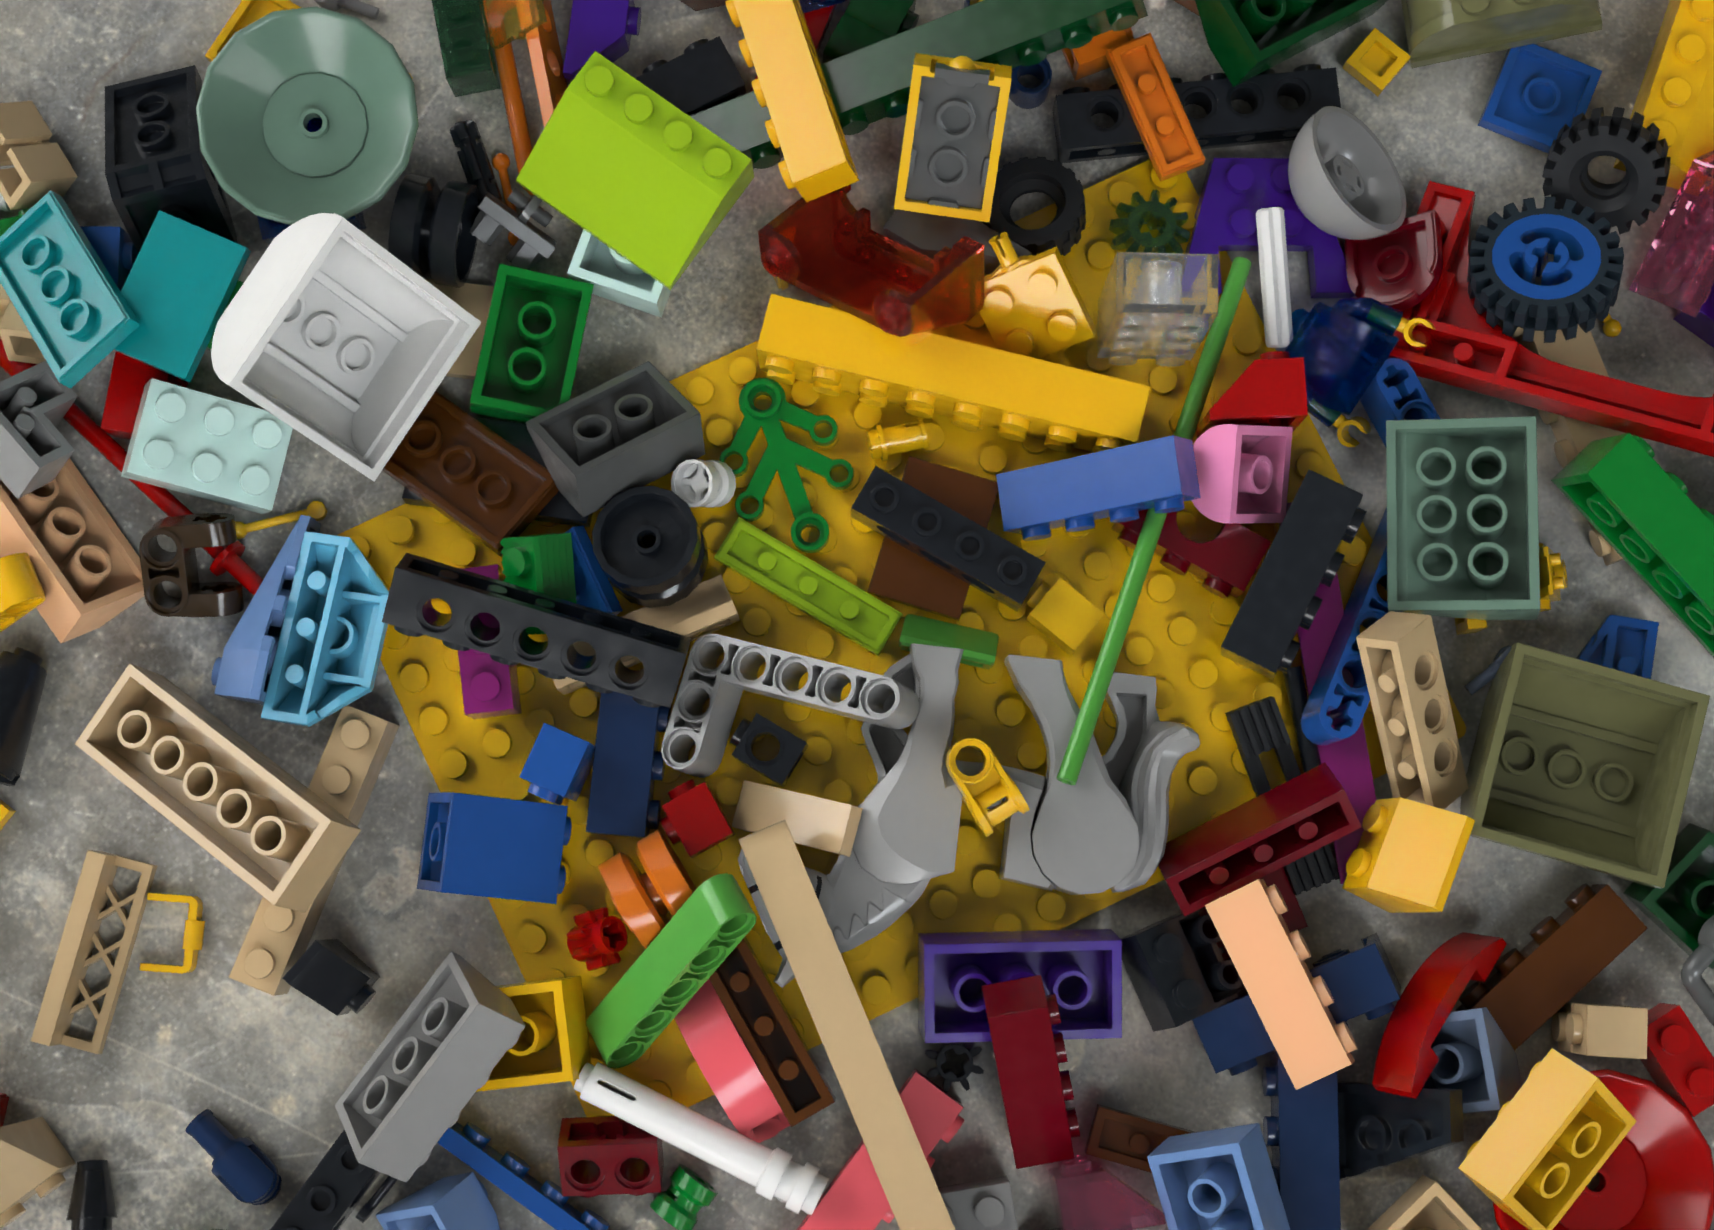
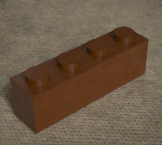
M1585 883L1573 891L1565 900L1568 908L1556 919L1548 916L1538 923L1529 933L1533 940L1520 952L1517 948H1514L1503 955L1494 965L1498 972L1485 984L1482 981H1477L1468 987L1458 999L1462 1005L1455 1011L1487 1007L1515 1051L1648 929L1608 884H1593L1590 887Z
M745 936L710 976L709 980L791 1127L833 1104L836 1097Z

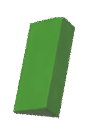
M907 614L899 640V647H901L900 650L909 652L911 643L964 649L960 663L989 670L995 662L999 637L992 632Z

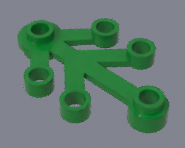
M768 378L753 379L743 387L739 396V406L744 419L731 446L721 453L719 461L725 463L730 455L736 454L741 456L743 459L741 467L732 471L735 478L742 476L747 471L749 465L746 454L762 427L768 446L746 491L742 492L736 499L735 508L740 518L749 522L755 521L762 516L764 512L763 499L778 471L795 518L791 527L792 541L799 550L805 553L818 552L828 543L829 526L821 515L813 513L796 465L824 477L827 484L836 490H843L851 485L854 477L853 468L846 460H832L787 439L780 421L809 432L811 440L819 446H828L836 440L838 434L837 424L830 416H816L786 402L785 392L776 381ZM760 395L769 396L772 400L771 406L766 410H759L754 406L755 399ZM820 423H827L833 430L829 437L819 438L814 432L815 427ZM836 467H843L848 471V477L843 482H835L830 477L831 471ZM753 498L759 503L756 512L746 514L741 510V504L745 499ZM810 526L817 528L820 532L819 538L812 543L804 541L801 537L802 531Z

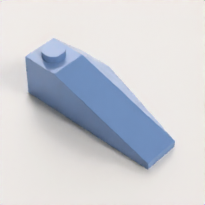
M474 1172L443 1177L376 1214L383 1230H500L497 1215L488 1200L486 1188L476 1178Z

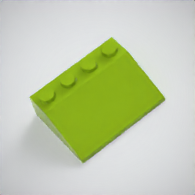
M594 51L566 88L517 176L516 182L671 290L753 180L754 171L752 159L607 58Z

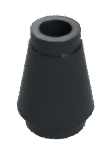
M108 1160L77 1162V1172L75 1173L66 1221H71V1230H112V1219L117 1218L108 1170Z

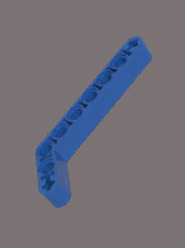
M1399 358L1384 360L1373 368L1377 371L1376 374L1371 369L1360 378L1357 384L1359 400L1385 447L1386 420L1441 419L1409 363ZM1397 402H1398L1399 405H1400V407H1399L1398 409H1397V407H1396V405H1395ZM1387 507L1302 713L1300 722L1302 732L1309 741L1317 745H1329L1355 734L1360 727L1370 702L1356 637L1360 634V625L1368 628L1388 613V599L1384 601L1377 592V583L1381 584L1387 591ZM1343 667L1347 668L1353 675V687L1345 683L1342 676Z

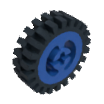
M1533 197L1523 199L1522 212L1518 211L1513 202L1504 206L1503 218L1496 212L1491 214L1487 219V227L1481 224L1476 231V238L1472 240L1469 254L1468 294L1470 299L1475 298L1474 308L1480 315L1487 311L1486 322L1493 328L1503 320L1502 333L1510 337L1513 336L1517 327L1524 328L1522 341L1533 342L1535 331H1544V343H1553L1556 339V332L1559 329L1562 330L1565 340L1576 338L1578 325L1587 333L1595 327L1596 318L1602 322L1608 316L1610 306L1614 307L1617 300L1624 266L1623 247L1619 248L1620 237L1617 232L1609 233L1610 222L1605 217L1594 223V209L1586 206L1580 215L1575 214L1577 202L1566 199L1563 210L1554 209L1556 197H1545L1544 207L1536 209ZM1548 254L1554 255L1553 262L1547 263ZM1542 275L1541 285H1535V278Z

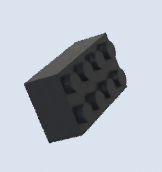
M1308 470L1221 645L1222 656L1274 680L1278 670L1286 674L1288 673L1301 643L1293 639L1299 627L1309 630L1323 599L1315 595L1321 584L1327 587L1331 586L1345 556L1337 552L1342 540L1349 544L1352 543L1367 512L1359 508L1363 494L1312 470Z

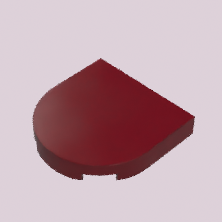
M1435 210L1407 217L1398 229L1377 238L1367 240L1345 239L1347 281L1351 291L1364 306L1370 309L1371 305L1389 313L1401 312L1417 305L1432 292L1440 279L1443 269L1441 222Z

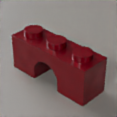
M1148 509L1139 511V519L1114 523L1112 530L1120 533L1117 539L1133 550L1136 547ZM1178 511L1167 513L1154 552L1162 557L1160 563L1177 574L1184 576L1189 571L1204 580L1202 586L1216 596L1227 599L1229 595L1236 598L1245 591L1272 541L1241 524L1224 523L1215 539L1205 543L1193 542L1187 539L1178 528Z

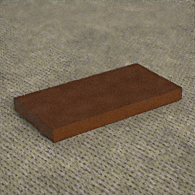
M437 391L434 392L382 470L499 556H502L500 552L504 548L500 544L501 540L507 537L519 536L559 491L545 467Z

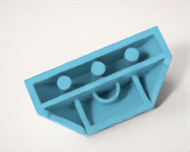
M308 531L304 533L261 713V718L264 720L310 727L373 691L388 624L383 623L382 619L389 590L350 537Z

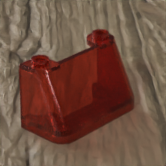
M851 184L807 203L802 197L758 231L761 262L769 274L882 329L886 333L903 337L967 323L983 309L984 244L964 236L953 245L952 249L945 246L932 259L871 230L870 210L862 207L857 211L846 195L851 191Z

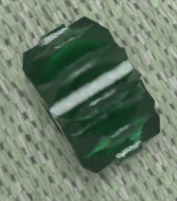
M1157 189L1151 192L1148 202L1137 191L1132 194L1131 205L1119 203L1116 209L1119 218L1111 220L1109 230L1117 234L1111 242L1112 249H1127L1122 258L1124 265L1131 263L1135 257L1140 259L1139 270L1141 272L1148 270L1151 260L1154 261L1160 270L1166 269L1168 257L1179 259L1184 251L1180 244L1188 242L1190 238V231L1181 227L1188 220L1187 212L1173 213L1177 204L1176 198L1171 197L1165 204L1159 202L1160 192ZM1143 224H1146L1149 230L1158 229L1156 238H1153L1150 232H1140Z

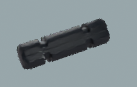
M473 120L455 123L450 129V133L455 147L461 148L457 154L467 182L477 186L480 201L487 191L502 201L497 183L491 182L492 179H495L485 147L482 142L478 143L477 141L481 138L477 124Z

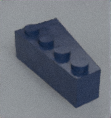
M1377 933L1361 939L1364 947L1352 952L1349 949H1338L1322 956L1321 959L1312 964L1313 968L1309 969L1313 978L1319 975L1323 977L1332 994L1334 1003L1328 1005V1008L1336 1024L1344 1021L1348 1026L1347 1020L1364 1013L1367 1020L1381 1017L1395 1010L1393 1002L1400 999L1401 985ZM1248 993L1192 1020L1216 1074L1226 1069L1229 1070L1231 1076L1245 1072L1258 1065L1256 1057L1274 1051L1275 1056L1279 1057Z

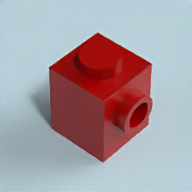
M691 779L667 793L671 800L662 805L667 816L660 819L661 825L672 844L675 845L682 842L691 858H695L735 835L706 782L696 786L694 780Z

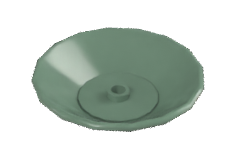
M317 6L273 11L235 32L209 64L196 106L201 153L221 188L256 216L288 225L318 213H335L347 220L378 203L407 168L419 127L414 82L394 46L359 18ZM313 118H321V128L316 132H309L307 128L309 121Z

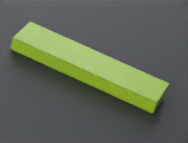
M738 517L714 556L716 561L877 656L881 653L903 616V613Z

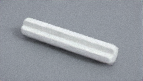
M1281 207L1261 208L1256 212L1265 344L1269 348H1285L1291 346L1294 340L1284 210Z

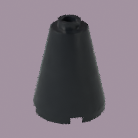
M16 647L13 653L3 651L0 654V784L6 786H15L20 778L47 676V671L40 666L43 661L42 658L19 647Z

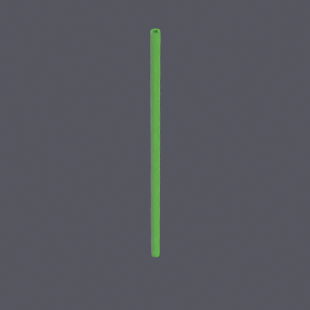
M1235 257L1233 259L1174 432L1175 436L1193 439L1252 262L1247 258ZM1150 508L1147 511L1056 778L1058 781L1068 785H1076L1167 513H1155V508Z

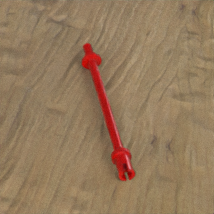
M0 337V366L10 376L37 365L8 360ZM73 403L63 419L122 473L127 451L102 430L81 408ZM129 479L168 517L193 514L168 489ZM236 541L219 547H203L214 559L209 569L213 574L219 576L227 571L253 596L255 595L263 578L241 558L245 551V546L241 542Z

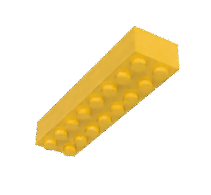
M770 294L756 348L760 371L767 372L766 377L778 383L793 385L795 379L813 383L812 388L815 391L823 394L840 396L841 391L859 395V401L871 406L886 407L887 402L906 406L905 412L916 417L930 419L933 417V413L951 417V423L961 428L978 430L980 425L998 429L997 434L1003 438L1025 441L1026 436L1045 440L1044 446L1046 448L1065 453L1071 452L1072 447L1095 453L1137 443L1151 388L1148 385L775 294Z

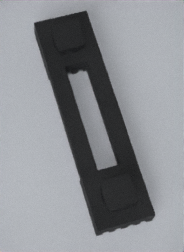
M1269 696L1225 713L1256 797L1271 790L1259 758V754L1264 751L1267 752L1274 748L1286 782L1301 775L1275 697ZM1329 844L1283 867L1295 895L1302 894L1301 892L1303 891L1307 892L1313 887H1320L1323 883H1330L1331 880L1340 879Z

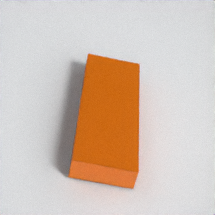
M1151 33L1108 49L1105 56L1160 182L1204 165L1206 161Z

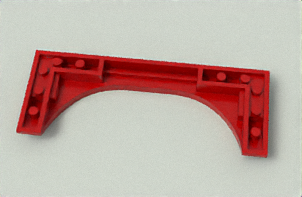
M1429 181L1416 215L1435 210L1440 217L1443 248L1442 273L1438 283L1424 300L1407 310L1391 314L1408 320L1414 318L1429 320L1433 323L1435 330L1426 327L1424 324H1418L1413 328L1412 337L1414 340L1428 345L1420 348L1407 343L1404 334L1396 331L1395 328L1374 320L1373 327L1396 337L1398 341L1394 342L1378 336L1374 345L1375 334L1370 331L1363 347L1366 356L1380 360L1399 358L1409 363L1416 375L1422 378L1714 457V394L1712 397L1683 396L1569 367L1530 351L1512 337L1503 334V329L1498 324L1494 328L1486 322L1487 311L1479 315L1474 308L1475 298L1470 299L1468 294L1469 282H1467L1475 192Z

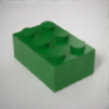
M499 264L470 398V410L472 413L526 424L527 421L571 400L594 284Z

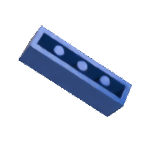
M1175 435L996 474L1003 530L1022 534V538L1025 541L1051 537L1050 529L1064 526L1067 532L1092 529L1095 527L1094 520L1107 517L1110 518L1112 523L1139 519V511L1155 508V513L1176 512L1185 509L1184 501L1201 498L1193 441Z

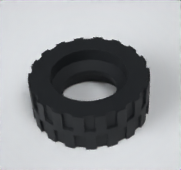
M1037 156V158L1029 159L1028 157L1019 158V161L1013 163L1010 161L997 172L990 222H983V224L999 234L1007 232L1011 241L1032 252V255H1037L1057 246L1060 254L1065 256L1071 251V247L1074 244H1078L1081 239V231L1085 230L1086 210L1082 184L1080 180L1077 181L1075 173L1070 168H1065L1061 162L1055 159L1051 161L1047 160L1046 157ZM1036 192L1044 193L1051 197L1056 204L1057 212L1053 221L1047 226L1040 229H1023L1012 220L1010 209L1018 197Z

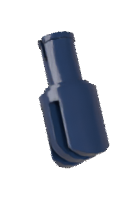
M209 1109L201 1112L189 1123L185 1132L192 1136L214 1159L212 1162V1173L238 1200L252 1205H262L269 1203L277 1197L282 1183L278 1169L272 1160L249 1137L235 1138Z

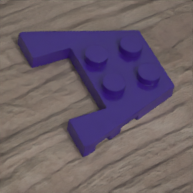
M1289 158L1212 159L1208 164L1194 217L1196 221L1191 240L1187 244L1183 259L1185 263L1181 278L1177 282L1175 298H1217L1222 293L1219 251H1258L1256 212L1261 208L1281 207L1284 210L1287 251L1307 252L1311 298H1352L1355 295L1347 281L1346 259L1337 237L1322 231L1302 214L1294 201L1288 180Z

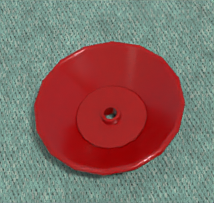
M1610 1069L1588 1071L1600 1079L1637 1122L1597 1172L1600 1178L1599 1185L1591 1190L1586 1186L1553 1230H1710L1714 1214V1164L1712 1152L1688 1109L1650 1080ZM1493 1202L1495 1221L1501 1230H1528Z

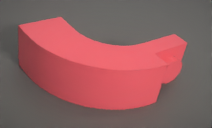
M708 979L674 1019L705 1079L738 1133L761 1143L776 1136L780 1131L790 1126Z

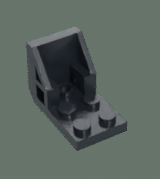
M195 65L105 86V176L112 201L138 254L159 210L237 243V235L224 190L219 185L200 149L196 106L202 88V80Z

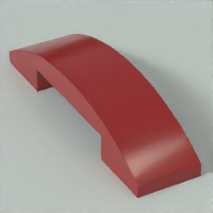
M1462 932L1443 943L1423 962L1401 994L1383 1034L1372 1085L1377 1091L1414 1099L1418 1097L1439 1061L1438 1056L1431 1048L1432 1043L1470 980L1486 981L1507 945L1503 938Z

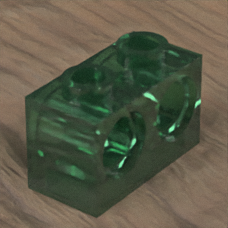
M432 0L445 76L455 97L501 89L484 0Z

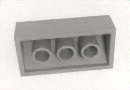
M452 951L335 1104L357 1162L405 1183L408 1182L417 1168L428 1160L433 1147L446 1130L457 1122L462 1109L474 1093L486 1084L491 1071L506 1051L517 1043L522 1030L525 1028V1024L512 1000L460 955Z

